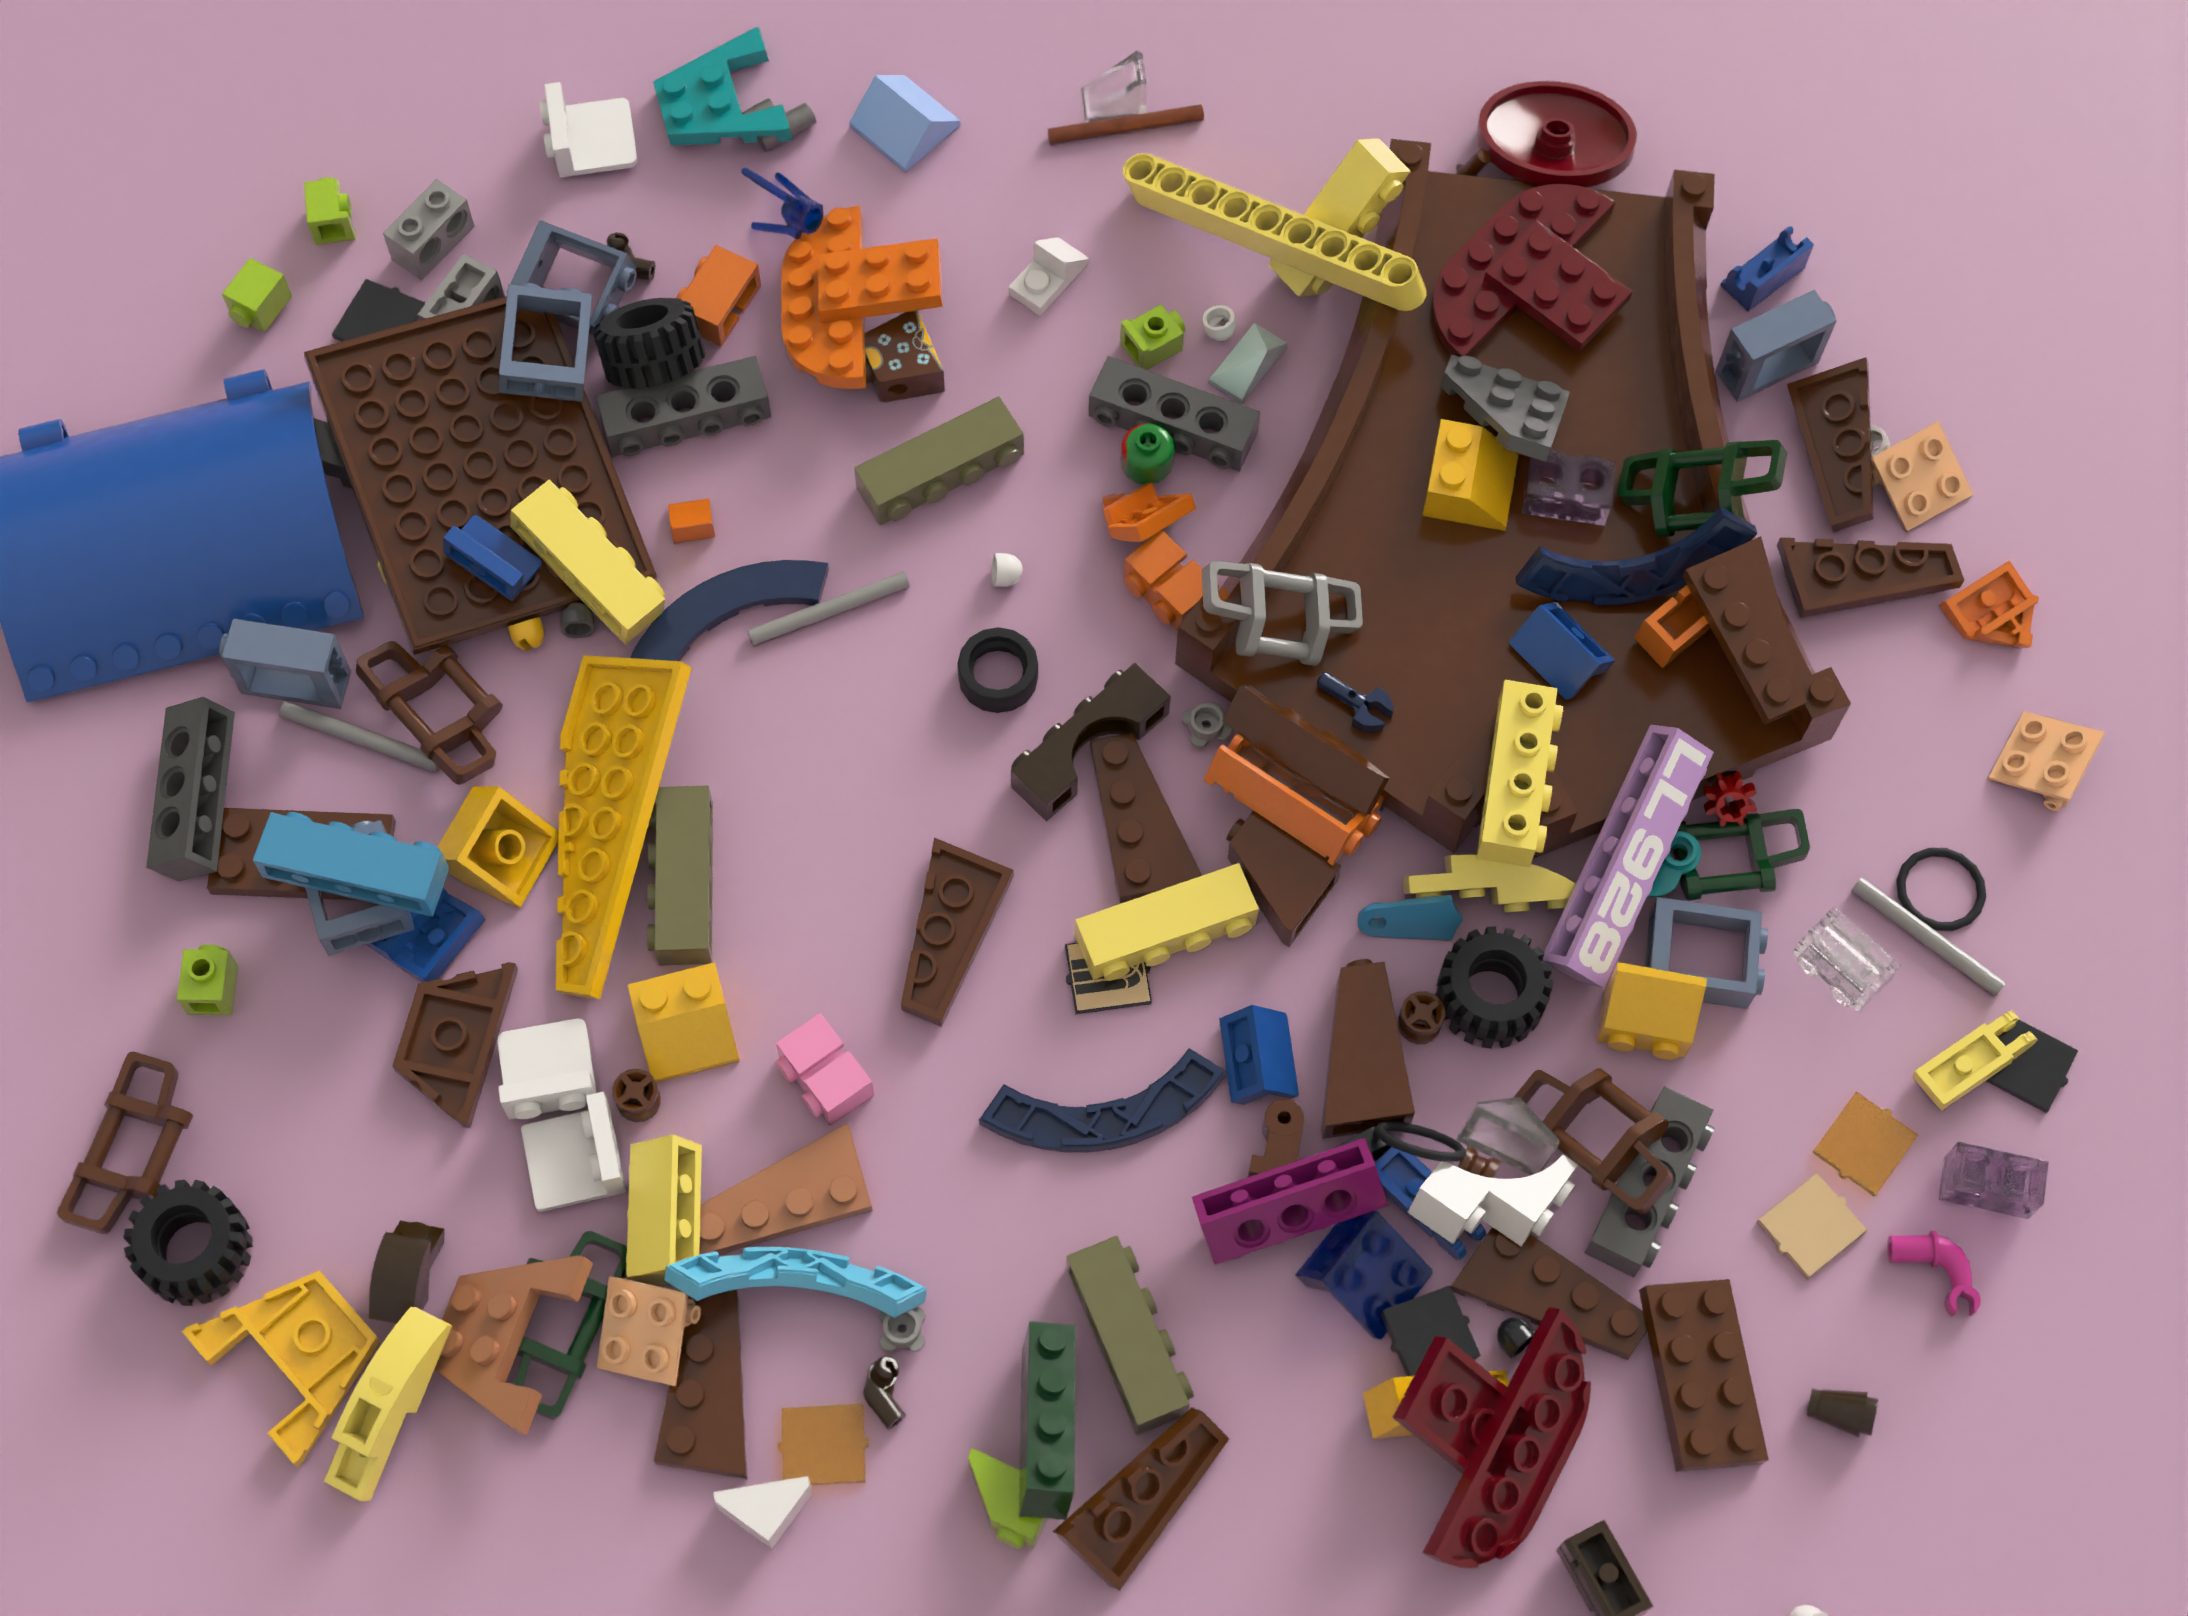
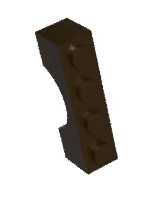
M1136 663L1132 664L1125 671H1116L1106 681L1104 690L1094 698L1088 696L1082 700L1075 708L1074 716L1063 725L1057 723L1052 726L1044 735L1043 742L1032 752L1030 750L1024 751L1013 762L1011 766V788L1046 822L1077 795L1078 776L1075 772L1073 761L1079 750L1091 739L1108 734L1123 735L1133 733L1135 739L1140 740L1169 715L1171 696Z

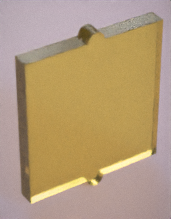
M1856 1091L1812 1153L1839 1171L1841 1179L1849 1178L1875 1197L1918 1134L1891 1116L1892 1112L1890 1109H1881Z
M863 1404L782 1408V1442L778 1443V1450L782 1453L783 1480L808 1476L811 1485L866 1482L865 1448L869 1446V1440L864 1437Z

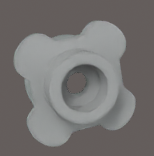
M1218 703L1200 704L1193 710H1186L1182 716V723L1189 727L1191 732L1190 741L1195 747L1203 748L1208 742L1216 739L1226 740L1231 733V728L1222 721L1224 715L1222 707ZM1208 722L1210 727L1205 728L1202 724Z
M917 1306L895 1318L881 1311L880 1321L883 1323V1335L879 1339L881 1348L886 1352H892L896 1348H908L912 1352L921 1350L925 1344V1338L921 1335V1323L925 1320L924 1311ZM904 1325L907 1330L904 1333H900L898 1327Z

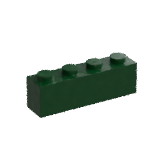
M1029 1321L1022 1348L1019 1517L1066 1520L1075 1492V1325Z

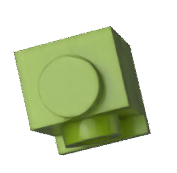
M325 177L317 181L304 182L307 223L315 245L356 240L355 231L350 217H352L350 198L348 193L341 194L339 181L336 178Z
M1160 304L1131 321L1128 318L1123 320L1120 329V344L1137 367L1148 370L1183 350L1185 324L1175 310L1168 313L1163 305Z

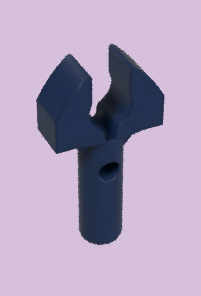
M1324 672L1319 676L1317 680L1319 688L1353 709L1355 716L1352 726L1361 732L1383 731L1385 723L1377 717L1371 716L1367 709H1379L1384 715L1392 718L1394 709L1387 692L1376 686L1372 693L1361 694L1328 672Z

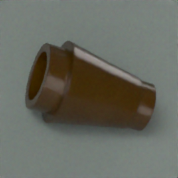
M1812 1388L1807 1416L1814 1417L1858 1438L1860 1433L1871 1436L1879 1399L1868 1397V1392L1818 1390Z

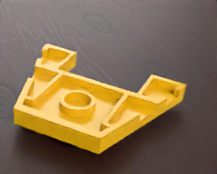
M320 1270L263 1294L264 1297L240 1308L234 1306L220 1312L221 1316L202 1324L197 1322L181 1331L211 1366L246 1336L251 1334L305 1397V1401L268 1432V1435L296 1467H299L304 1462L380 1342L375 1333Z

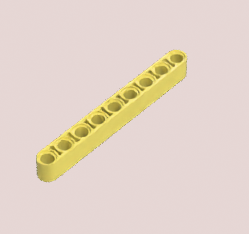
M1136 154L1130 157L1123 166L1122 173L1136 202L1141 206L1397 310H1413L1419 307L1426 298V288L1418 266L1412 258L1150 154Z

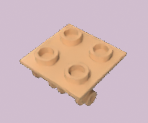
M1939 421L1871 457L1872 485L1879 484L1884 486L1905 532L1974 495Z
M2023 711L1988 779L2043 794L2045 798L2044 805L2050 810L2059 811L2061 807L2067 806L2068 802H2070L2105 732Z
M609 1276L597 1368L676 1386L684 1327L689 1326L691 1323L696 1324L701 1316L700 1307L695 1305L692 1299H688V1295L682 1291Z

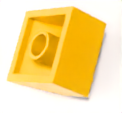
M1441 419L1422 516L1505 531L1519 455L1516 452L1505 449L1496 440L1497 437L1483 426Z
M474 786L471 788L437 847L442 851L450 868L448 873L457 880L514 907H521L558 843V831L500 786Z
M715 962L627 984L649 1072L656 1083L740 1061Z
M1618 962L1603 992L1597 1042L1607 1043L1608 1047L1617 1051L1628 1052L1640 1049L1651 1051L1655 1057L1661 1059L1685 1058L1693 1044L1706 990L1707 978Z

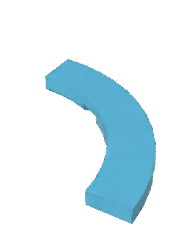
M786 1247L743 1248L741 1255L719 1257L718 1252L715 1251L689 1257L666 1266L664 1279L696 1301L711 1295L741 1288L765 1286L798 1287L845 1296L877 1308L894 1318L925 1303L927 1289L924 1286L886 1268L876 1266L875 1270L872 1271L849 1264L850 1257Z

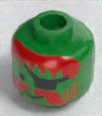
M1146 423L1131 428L1124 435L1121 443L1120 461L1125 475L1133 482L1142 485L1149 482L1156 484L1168 476L1174 463V443L1168 431L1159 425Z

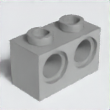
M436 179L383 232V236L391 259L420 280H423L472 230L474 222L467 199Z
M462 254L418 313L419 320L505 297L498 271Z

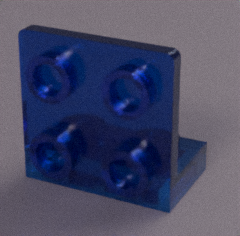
M1372 1211L1336 1223L1295 1275L1306 1287L1329 1292L1373 1338L1380 1340L1388 1331L1379 1312L1414 1299L1432 1276L1433 1270L1378 1211Z

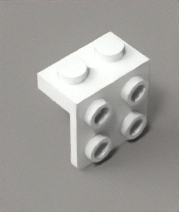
M561 83L544 84L546 100L539 101L543 125H550L551 133L544 134V143L547 158L555 157L559 177L636 166L638 159L631 110L627 99L617 98L565 105Z
M577 1018L502 1032L498 1036L497 1042L503 1085L498 1086L500 1103L508 1119H530L547 1112L578 1110L587 1105L586 1095L597 1093L588 1029L584 1020Z

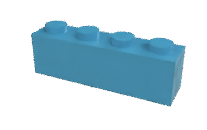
M270 812L253 858V862L263 878L431 917L434 915L450 869L442 851L430 843L416 841L414 845L397 841L395 837L387 833L378 831L372 832L371 835L355 832L352 827L340 822H330L329 825L320 824L296 812H287L286 816Z

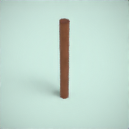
M1202 104L1048 128V139L1050 144L1200 121L1204 120V111Z

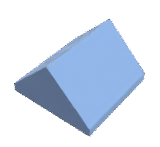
M875 75L849 124L854 131L896 166L907 172L960 126V120L905 75Z

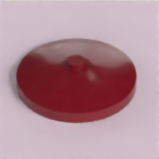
M1534 81L1505 88L1487 100L1479 115L1477 140L1479 147L1490 154V162L1512 177L1538 186L1570 184L1586 188L1610 181L1625 171L1634 155L1637 132L1630 115L1618 103L1602 93L1566 82Z

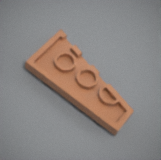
M844 1124L700 1204L699 1255L715 1251L720 1255L871 1212L872 1205L849 1124Z

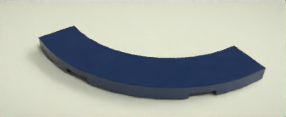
M1720 507L1709 520L1684 539L1667 548L1637 558L1617 561L1582 560L1564 556L1539 546L1515 577L1516 584L1535 594L1564 602L1570 599L1593 602V605H1621L1646 601L1682 589L1687 585L1682 577L1686 569L1751 541L1757 535L1755 525Z
M808 560L767 561L742 566L712 577L684 593L669 605L643 634L630 658L680 661L690 649L689 645L700 634L738 615L740 610L761 604L765 606L780 604L816 605L820 603L829 571L828 563Z
M1189 1048L1166 1074L1150 1084L1147 1089L1126 1099L1120 1098L1105 1103L1089 1104L1086 1107L1058 1106V1103L1035 1099L1003 1084L980 1117L979 1124L1002 1137L1043 1150L1097 1152L1117 1149L1156 1136L1178 1124L1194 1112L1215 1091L1226 1077L1227 1071Z

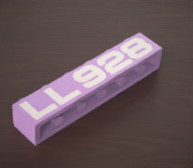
M1650 724L1549 940L1542 961L1549 962L1552 967L1577 982L1605 988L1609 977L1616 967V962L1626 940L1634 929V923L1645 899L1651 893L1652 884L1658 871L1670 852L1671 843L1677 830L1688 813L1689 805L1696 789L1706 774L1707 766L1714 753L1712 750L1679 728Z

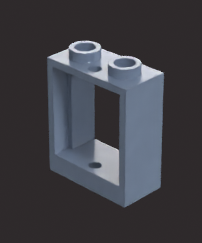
M539 220L510 284L533 283L543 287L560 248L613 268L596 309L590 318L589 334L593 335L595 325L603 317L620 308L619 304L624 293H628L632 289L636 279V266L625 252ZM555 314L558 322L576 329L579 328L580 317Z
M533 283L508 284L499 370V393L582 402L592 294L583 293L575 288L554 290L541 288ZM517 310L580 317L575 368L512 361Z
M1812 290L1731 328L1717 365L1716 373L1736 402L1818 364L1837 321L1833 309L1827 302L1822 301L1815 290Z
M239 619L232 620L229 634L225 633L222 636L219 653L241 694L341 709L351 669L335 634Z
M381 820L376 822L362 821L350 826L355 832L371 835L374 831L387 833ZM305 887L319 941L328 956L415 930L410 911L384 905L373 906L329 920L321 891Z
M1657 897L1649 913L1645 967L1669 971L1673 922L1744 932L1741 981L1693 974L1686 975L1707 978L1703 1003L1748 1009L1754 997L1762 994L1765 982V970L1758 968L1759 954L1765 953L1768 940V929L1761 928L1762 912Z

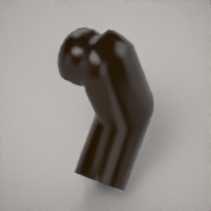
M616 232L607 237V246L625 252L636 266V278L649 281L654 278L655 261L634 257L630 246H628L629 239L625 234Z
M883 1356L870 1365L863 1396L889 1430L900 1423L906 1414L892 1397L899 1374V1365L894 1358Z

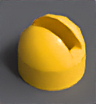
M540 617L507 627L514 645L521 650L530 651L532 647L538 648L545 637Z

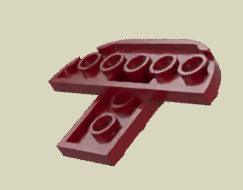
M1550 184L1528 189L1506 202L1448 260L1437 278L1432 297L1434 328L1446 351L1450 355L1459 357L1471 356L1519 307L1580 352L1630 300L1633 292L1576 250L1613 211L1615 201L1591 188L1570 184Z
M1548 1307L1508 1387L1447 1337L1435 1336L1392 1418L1462 1473L1423 1551L1431 1559L1460 1568H1479L1480 1564L1495 1558L1503 1559L1525 1540L1534 1527L1582 1431L1590 1402L1591 1381L1585 1380L1581 1355L1586 1354L1587 1351L1575 1324L1562 1309Z

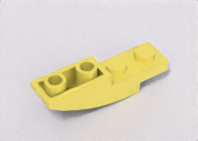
M1477 855L1444 856L1445 873L1402 877L1404 894L1415 893L1416 898L1442 896V891L1459 890V898L1485 897V888L1490 887L1491 905L1503 904L1504 913L1530 911V902L1547 901V909L1565 908L1576 883L1568 878L1537 865L1531 864L1530 867L1478 859L1476 858Z
M410 1307L398 1321L368 1364L341 1414L331 1437L340 1443L325 1477V1483L359 1501H371L406 1413H417L452 1325L417 1307Z

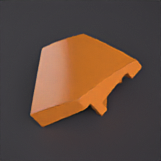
M1153 482L1145 483L1127 495L1123 493L1115 495L1113 493L1102 497L1105 507L1102 511L1111 538L1129 542H1142L1196 509L1192 493L1157 496Z
M2009 560L1939 604V607L1964 639L2029 648L2033 638L2030 630L2034 605L2038 603L2039 596L2032 595Z

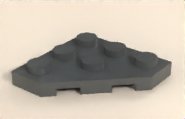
M1451 355L1440 387L1447 394L1455 395L1457 393L1465 400L1463 409L1481 426H1489L1490 424L1498 432L1496 440L1505 449L1547 462L1570 392L1561 389L1559 385L1550 381L1538 382L1522 377L1520 373L1512 369H1497L1484 365L1478 359L1471 356L1459 357Z

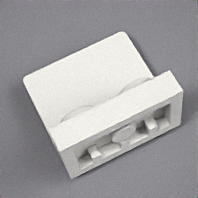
M604 1091L586 1095L588 1110L533 1122L521 1127L533 1198L538 1212L627 1192L611 1109Z

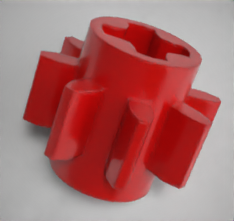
M1739 771L1733 776H1723L1720 772L1716 773L1717 780L1713 783L1712 787H1703L1705 797L1710 799L1703 805L1706 815L1717 813L1721 827L1726 822H1737L1739 825H1744L1743 818L1747 815L1748 811H1757L1755 801L1750 799V797L1757 793L1754 784L1747 783L1742 785L1743 779ZM1732 795L1734 801L1728 802L1726 797Z

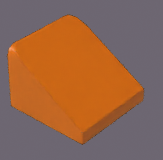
M709 498L668 504L670 527L674 543L715 537Z

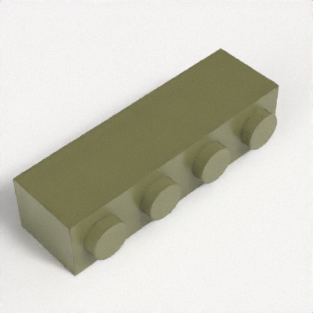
M1000 396L854 467L856 488L879 525L890 520L898 521L906 517L912 509L926 502H937L948 491L963 484H973L981 479L985 473L999 466L1007 467L1016 462L1024 454V433Z
M709 785L659 787L656 803H654L649 821L650 829H656V843L648 844L649 869H655V883H648L647 889L649 910H655V924L647 925L648 951H655L659 966L712 963L713 801Z
M1114 1236L1067 1255L1066 1269L1136 1435L1182 1417L1189 1410L1190 1403L1188 1400L1194 1398L1193 1391L1184 1372L1177 1374L1170 1359V1357L1175 1355L1174 1346L1166 1329L1161 1331L1157 1329L1152 1315L1157 1313V1308L1148 1287L1140 1289L1134 1273L1140 1270L1131 1247L1123 1248L1118 1236Z

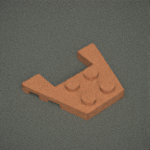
M577 1255L459 1276L442 1321L452 1325V1328L434 1370L509 1427L521 1434L527 1435L542 1394L532 1388L506 1383L507 1377L539 1296L545 1295L579 1302L593 1263L584 1256Z

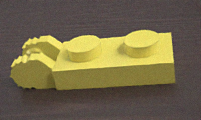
M2010 1010L1990 1024H1982L1916 1069L1913 1079L1942 1111L2010 1065L2014 1059L2030 1049L2038 1039L2029 1031L2017 1037L2007 1046L1999 1040L1998 1036L2011 1030L2019 1020L2017 1015Z

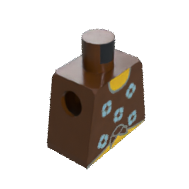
M918 310L905 312L865 333L866 384L872 383L879 401L885 403L945 391L944 370Z

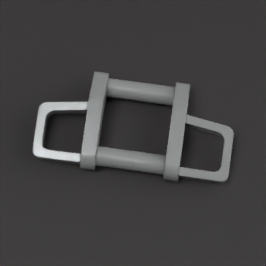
M1212 561L1202 569L1203 607L1205 611L1215 615L1242 620L1235 639L1236 653L1238 655L1252 657L1255 653L1300 659L1302 664L1316 666L1322 659L1329 633L1351 634L1363 624L1361 589L1355 582L1327 577L1324 574L1318 573L1302 576L1264 570L1261 565L1253 563L1241 564ZM1217 575L1240 577L1241 605L1224 602L1219 598ZM1265 587L1304 593L1306 630L1302 642L1261 636L1266 621ZM1329 592L1345 596L1348 620L1330 619Z

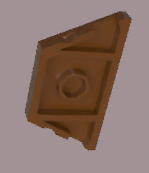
M515 963L501 964L502 968L479 974H476L475 971L457 974L449 980L439 978L418 983L393 1062V1068L400 1076L464 1128H471L518 972Z

